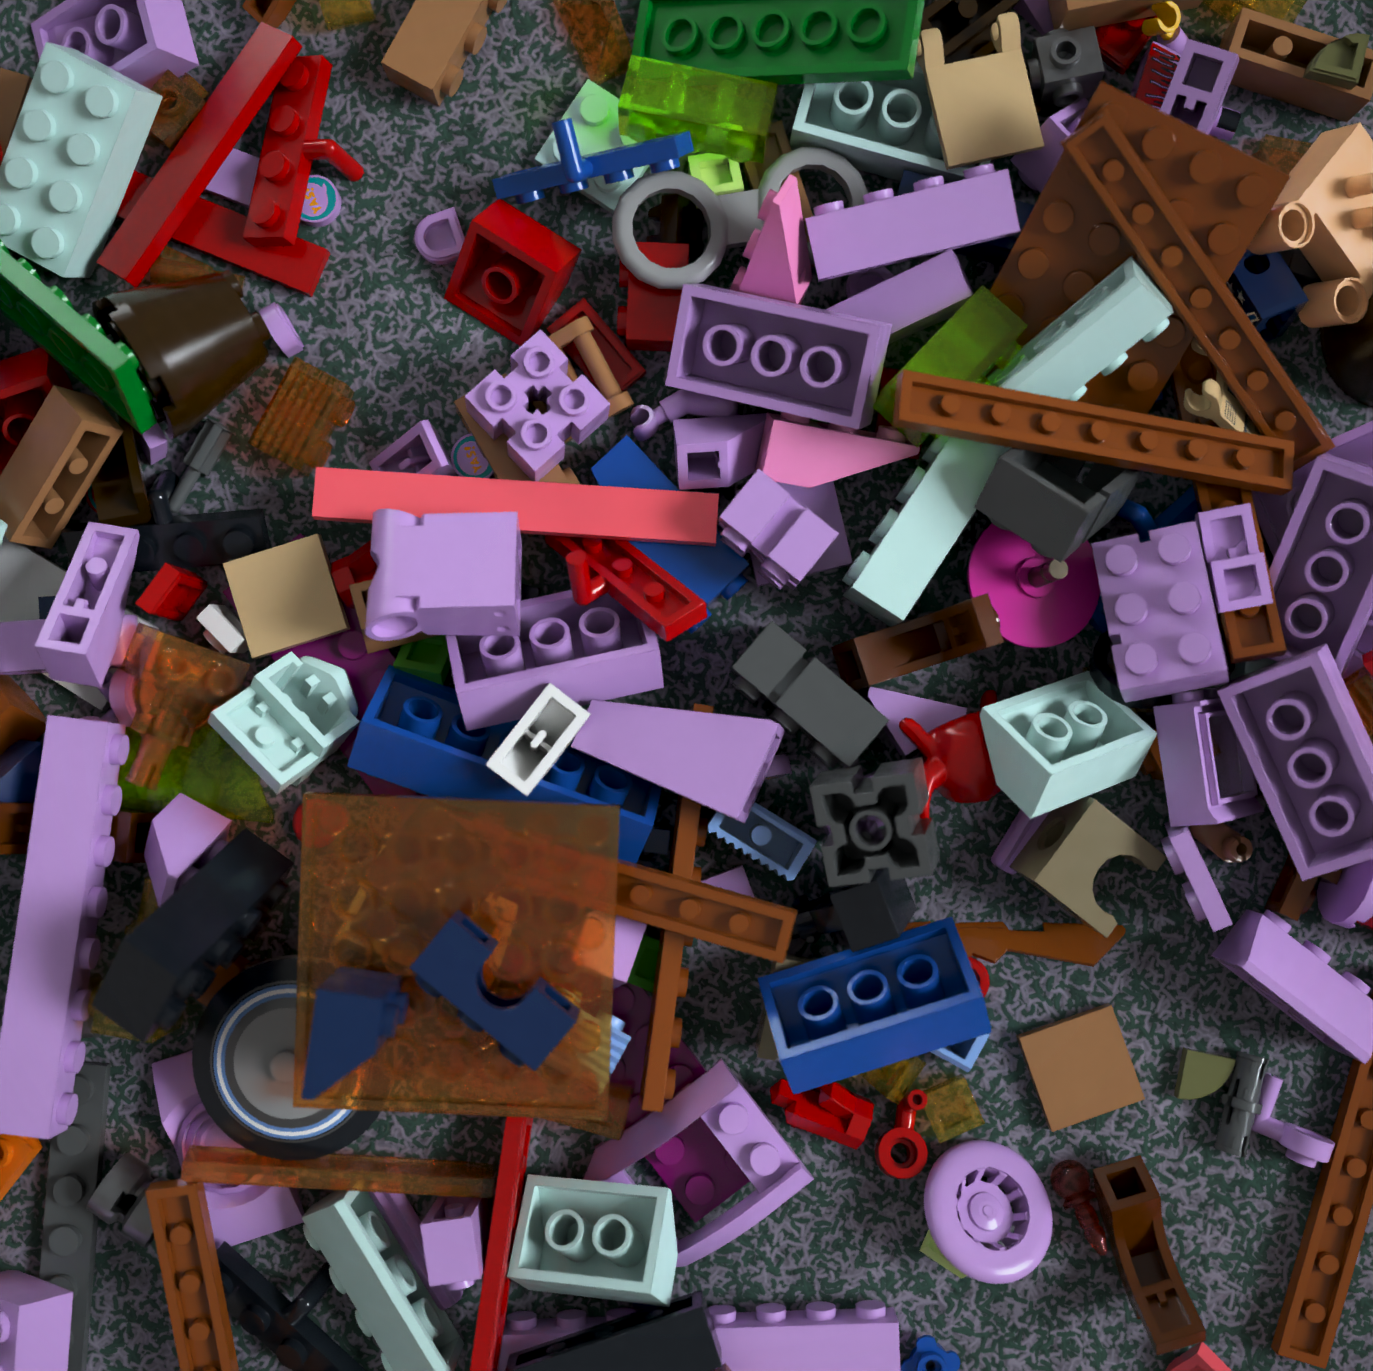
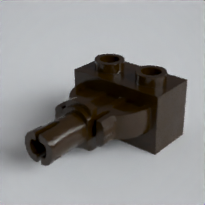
M935 0L923 9L920 32L931 28H938L940 30L943 40L945 64L996 54L998 52L993 45L990 35L991 25L996 22L998 15L1011 12L1020 0ZM1033 98L1036 112L1038 113L1042 110V107Z

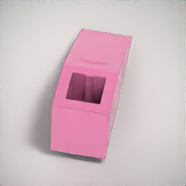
M789 174L779 192L770 189L757 216V218L765 221L762 230L755 228L743 253V257L750 259L747 268L744 266L739 268L730 290L801 305L813 276L797 178Z
M767 412L755 471L759 468L775 482L812 488L918 455L920 446L907 438L908 431L892 426L879 425L876 433L833 423L812 421L810 418L781 412V415Z

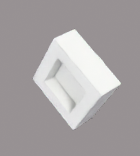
M209 604L196 617L206 628L203 632L206 640L220 652L245 653L249 649L240 620L225 605Z

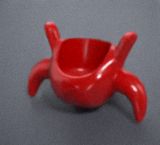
M987 690L983 693L980 700L981 709L997 702L995 691ZM981 711L972 712L948 721L929 732H926L912 718H904L899 722L901 732L923 755L929 799L922 813L919 814L920 819L930 818V800L935 789L947 800L957 803L989 801L1001 791L996 785L979 716Z

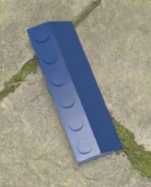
M388 665L361 719L347 767L364 772L371 777L380 778L411 789L416 793L428 795L461 807L466 811L475 812L500 821L516 829H522L541 837L637 863L654 825L662 787L571 747L574 741L573 738L557 762L526 797L485 765L520 720L466 731L456 689Z

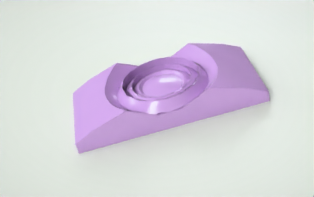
M192 1050L152 1063L161 1122L176 1150L183 1178L202 1175L216 1250L224 1241L230 1246H234L304 1223L301 1217L305 1213L288 1160L266 1157L246 1149L227 1136L208 1114L196 1088L192 1067Z

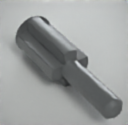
M206 419L182 460L188 467L168 499L171 512L178 513L201 473L209 476L233 435L232 431L223 424L212 419Z

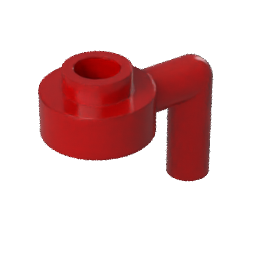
M915 1089L899 1096L894 1128L884 1132L876 1143L875 1159L877 1165L883 1173L891 1178H912L923 1170L927 1162L928 1151L926 1143L921 1135L914 1131L916 1111L923 1109L927 1105V1096L922 1090ZM895 1144H902L907 1150V1157L901 1164L895 1162L891 1157V1149Z

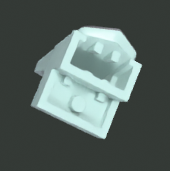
M292 651L256 674L248 688L212 711L208 719V723L276 794L283 791L289 785L297 786L308 778L319 763L337 751L355 727L359 725L360 721L356 718L359 706L346 669L311 656L298 658Z

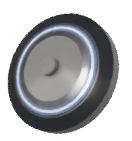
M285 955L270 958L250 966L228 981L215 994L204 1010L196 1029L192 1049V1067L196 1088L205 1109L216 1125L227 1136L246 1149L259 1155L280 1160L300 1161L323 1157L339 1151L358 1139L372 1125L386 1105L393 1090L398 1069L396 1033L394 1038H387L374 1056L314 1100L301 1099L317 988L343 965L310 955Z

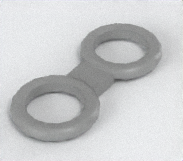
M800 147L780 155L765 170L758 189L718 196L700 179L682 171H663L638 178L621 194L612 216V241L622 264L638 280L658 289L682 290L683 284H698L705 281L720 265L726 249L746 246L755 228L762 230L765 221L757 218L761 205L769 190L772 189L778 192L781 183L789 174L802 169H815L831 175L843 187L848 199V208L864 204L863 195L868 194L861 174L845 157L826 148ZM660 193H676L690 199L702 211L708 226V242L703 254L694 263L681 268H664L649 261L639 250L633 236V217L637 208L647 198ZM807 242L810 264H814L811 245Z

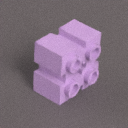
M541 329L510 355V374L503 378L494 370L465 395L467 412L493 440H496L502 433L509 438L507 441L508 456L531 481H539L564 459V441L571 436L578 445L582 443L608 419L610 409L608 400L583 374L572 382L567 376L568 358ZM532 401L545 402L547 404V412L541 414L537 409L531 414L528 412L529 403Z
M758 468L719 516L717 529L722 532L720 540L739 556L744 557L746 553H750L761 562V568L758 570V573L773 586L781 590L786 584L794 590L839 533L811 510L801 506L790 497V493Z

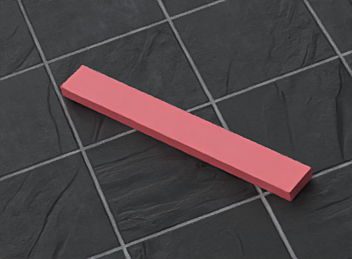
M316 467L312 517L315 520L372 524L373 512L386 508L401 510L418 518H421L423 514L517 512L521 534L716 546L719 494Z

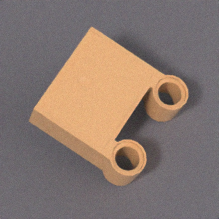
M1360 122L1325 131L1319 135L1288 174L1290 176L1288 182L1248 247L1252 253L1257 255L1296 248L1300 249L1323 281L1308 284L1303 288L1309 300L1298 316L1301 322L1310 328L1345 325L1360 321L1368 309L1369 299L1373 293V140Z

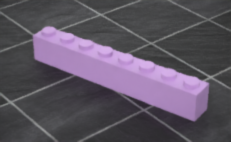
M47 715L0 1034V1134L50 1139L68 1130V1126L73 1123L77 1113L78 1096L73 1094L76 1073L81 1070L86 1053L85 1043L80 1041L83 1021L88 1019L92 1010L93 993L91 990H88L90 972L96 967L100 956V941L95 938L98 918H101L106 910L108 900L107 889L103 887L105 868L111 864L115 852V840L110 836L113 816L118 814L122 803V789L117 785L120 765L125 764L130 746L129 737L125 735L126 725Z
M862 1300L855 1304L856 1309H836L835 1304L825 1301L811 1302L806 1305V1310L786 1311V1307L778 1303L760 1304L756 1307V1312H736V1308L731 1305H713L708 1307L721 1346L722 1365L726 1363L731 1371H901L899 1321L894 1308H886L885 1303L882 1301ZM615 1308L607 1311L606 1317H586L585 1311L570 1309L557 1313L556 1318L537 1319L536 1313L531 1311L510 1313L507 1315V1320H505L498 1371H505L510 1354L636 1311L631 1308Z

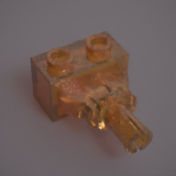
M139 622L120 668L134 676L132 698L137 711L130 728L139 732L142 737L125 780L140 787L146 785L147 789L156 791L171 750L176 749L180 745L189 748L195 731L208 724L211 712L239 694L250 664L226 653Z

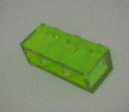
M631 55L618 104L619 135L629 136L637 142H642L690 130L694 151L691 153L704 151L724 155L736 162L754 161L763 163L775 114L778 84Z
M982 285L881 390L873 408L889 423L893 424L897 376L903 369L989 385L991 382L985 376L996 365L1003 371L1023 349L1017 341L1028 325ZM895 427L917 448L929 435L936 440L942 436Z

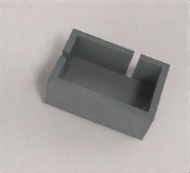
M1011 448L997 460L974 508L987 515L990 522L1004 530H1010L1031 543L1032 548L1040 555L1054 558L1061 563L1078 549L1081 543L1086 542L1120 512L1143 471L1094 462L1085 481L1081 484L1076 479L1086 461Z
M771 621L730 669L729 672L736 677L731 685L750 702L754 703L761 698L774 710L768 717L772 721L779 723L786 733L795 735L799 730L811 741L806 749L825 766L833 768L838 764L842 767H850L889 720L816 657L810 663L802 656L807 650L776 623Z

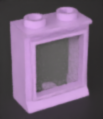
M1221 687L1171 694L1173 704L1153 707L1171 827L1219 824L1264 811V808L1255 798L1258 795L1256 777L1217 693V690Z

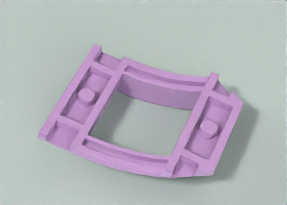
M722 1058L716 1061L711 1069L693 1083H688L675 1093L672 1100H666L663 1104V1112L651 1111L606 1142L602 1141L595 1146L587 1172H585L583 1178L584 1180L635 1184L625 1169L656 1150L701 1117L756 1190L692 1234L680 1240L676 1237L678 1251L676 1267L687 1266L731 1242L763 1220L814 1180L812 1174Z

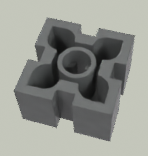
M922 758L881 763L874 775L868 778L863 777L861 766L820 772L809 788L817 827L830 826L831 829L830 835L821 847L829 887L870 883L876 870L881 868H888L890 880L933 875L940 859L933 817L920 819L919 815L929 799ZM868 816L879 818L884 823V827L878 828L875 820H867Z

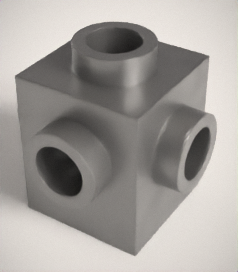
M1094 26L1071 31L1067 29L1049 31L1042 37L1035 38L1031 59L1025 60L1031 90L1036 89L1041 107L1054 104L1057 107H1067L1072 103L1076 104L1082 98L1093 96L1098 84L1102 81L1105 71Z

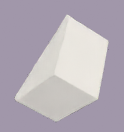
M549 683L485 765L527 797L557 762L591 714Z

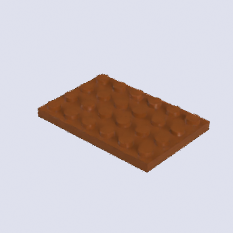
M1100 81L1075 130L1103 109H1107L1226 284L1290 176ZM1063 150L953 357L952 363L984 379L1129 257L1132 256L1158 286L1065 150ZM1172 306L1173 313L1167 317L1170 324L1162 333L1147 343L1140 339L1125 351L1128 357L1115 371L1107 376H1103L1099 372L1085 384L1087 391L1077 401L1148 414L1194 338L1174 307Z

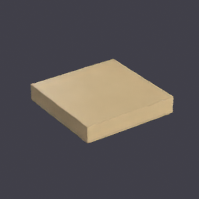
M317 533L222 563L251 658H262L350 630L341 597L337 592L331 575V565L320 534Z

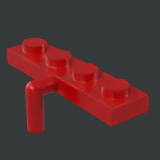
M323 55L296 56L274 89L243 233V239L254 247L295 246L313 160H327L352 182L358 181L363 176V166L334 140L317 139L333 66Z
M545 535L546 543L566 559L573 600L576 604L586 606L608 593L666 642L707 618L706 602L630 542L626 540Z

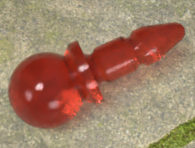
M1076 1160L1061 1161L1051 1172V1186L1058 1196L1065 1199L1063 1203L1065 1210L1075 1209L1074 1214L1080 1227L1084 1229L1086 1240L1099 1255L1104 1256L1107 1253L1106 1236L1103 1227L1099 1225V1218L1094 1207L1089 1203L1090 1200L1097 1197L1095 1192L1089 1190V1172L1083 1164Z

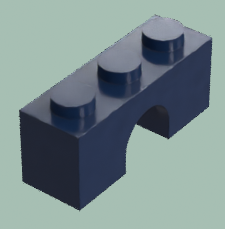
M458 909L409 967L417 974L415 981L429 995L438 999L443 996L458 1008L456 1011L457 1016L470 1029L478 1033L484 1029L499 1042V1051L510 1062L519 1067H522L525 1063L533 1071H536L576 1023L580 1009L540 976L522 995L503 997L494 993L484 980L483 966L499 942Z

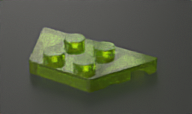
M146 710L137 727H127L125 729V735L129 737L130 746L125 764L120 765L117 785L122 789L121 807L162 811L179 793H182L229 819L272 823L274 820V813L271 806L269 807L259 780L260 776L208 723L209 717Z

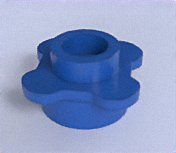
M931 1335L920 1336L916 1340V1346L911 1351L909 1359H905L901 1363V1371H957L960 1367L958 1354L953 1350L946 1351L940 1344L936 1343L935 1338ZM930 1361L935 1363V1367L931 1370L926 1368V1364Z

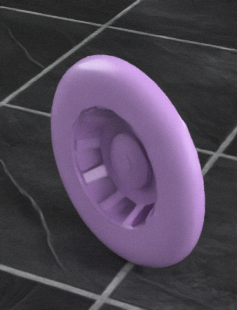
M970 1140L958 1143L947 1149L933 1164L924 1190V1211L931 1236L945 1258L965 1275L990 1284L1011 1283L1030 1274L1039 1265L1048 1250L1053 1227L1052 1209L1047 1191L1031 1165L1012 1149L986 1140ZM982 1176L987 1177V1182L981 1181ZM998 1185L1002 1187L1006 1194L998 1188ZM1012 1225L1015 1226L1014 1233L1010 1232ZM998 1241H1001L1005 1247L998 1244Z

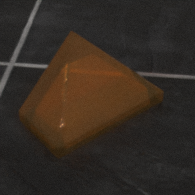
M552 0L592 82L600 85L629 71L632 49L614 0Z

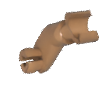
M1224 822L1189 826L1190 832L1196 840L1227 863H1242L1247 861L1252 855L1253 847L1250 840L1241 836Z

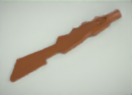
M931 921L910 922L904 931L929 924ZM965 922L955 924L967 956H975L994 964L1009 951L1094 967L1126 932L1122 925H1116L1108 938L1088 926L1079 923L1042 922L1043 931L1009 930L1003 922Z

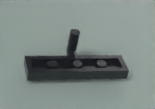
M163 470L147 494L153 522L126 526L127 528L138 529L140 534L133 572L160 570L165 562L181 568L223 565L222 563L271 548L263 509L172 516L168 499L178 483V476L172 470ZM88 523L67 524L62 531L70 563Z
M226 1241L221 1244L216 1251L227 1309L240 1321L241 1326L248 1333L255 1335L277 1355L281 1364L293 1371H366L307 1317L333 1284L329 1275V1267L331 1266L328 1262L321 1266L299 1295L291 1302Z

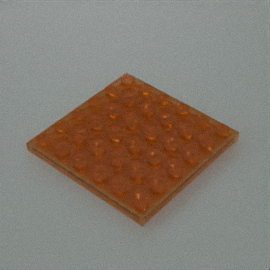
M310 791L303 793L293 1107L607 1121L609 1115L621 805ZM458 909L499 942L483 966L484 980L494 993L503 997L522 995L540 976L580 1009L576 1023L536 1071H533L525 1063L522 1067H519L510 1062L499 1051V1042L484 1029L480 1033L470 1029L457 1016L456 1011L458 1008L443 996L438 999L429 995L415 981L417 974L409 967ZM341 966L404 975L401 992L409 993L408 1011L404 1024L397 1025L394 1038H387L374 1056L314 1100L301 1099L317 988Z

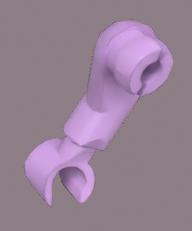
M680 389L659 401L660 406L653 410L648 405H637L631 411L630 420L636 426L633 430L638 441H645L656 433L659 425L668 420L672 423L673 420H677L687 414L705 417L740 415V408L736 401Z

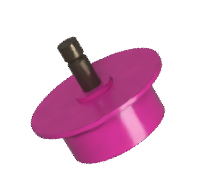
M991 523L978 537L970 554L967 570L970 597L973 598L988 593L992 607L999 616L1002 637L1012 644L1039 649L1064 643L1077 635L1086 626L1096 609L1100 595V586L1093 550L1088 540L1081 543L1078 549L1060 563L1054 558L1040 555L1032 548L1031 543L1012 531L1001 529Z

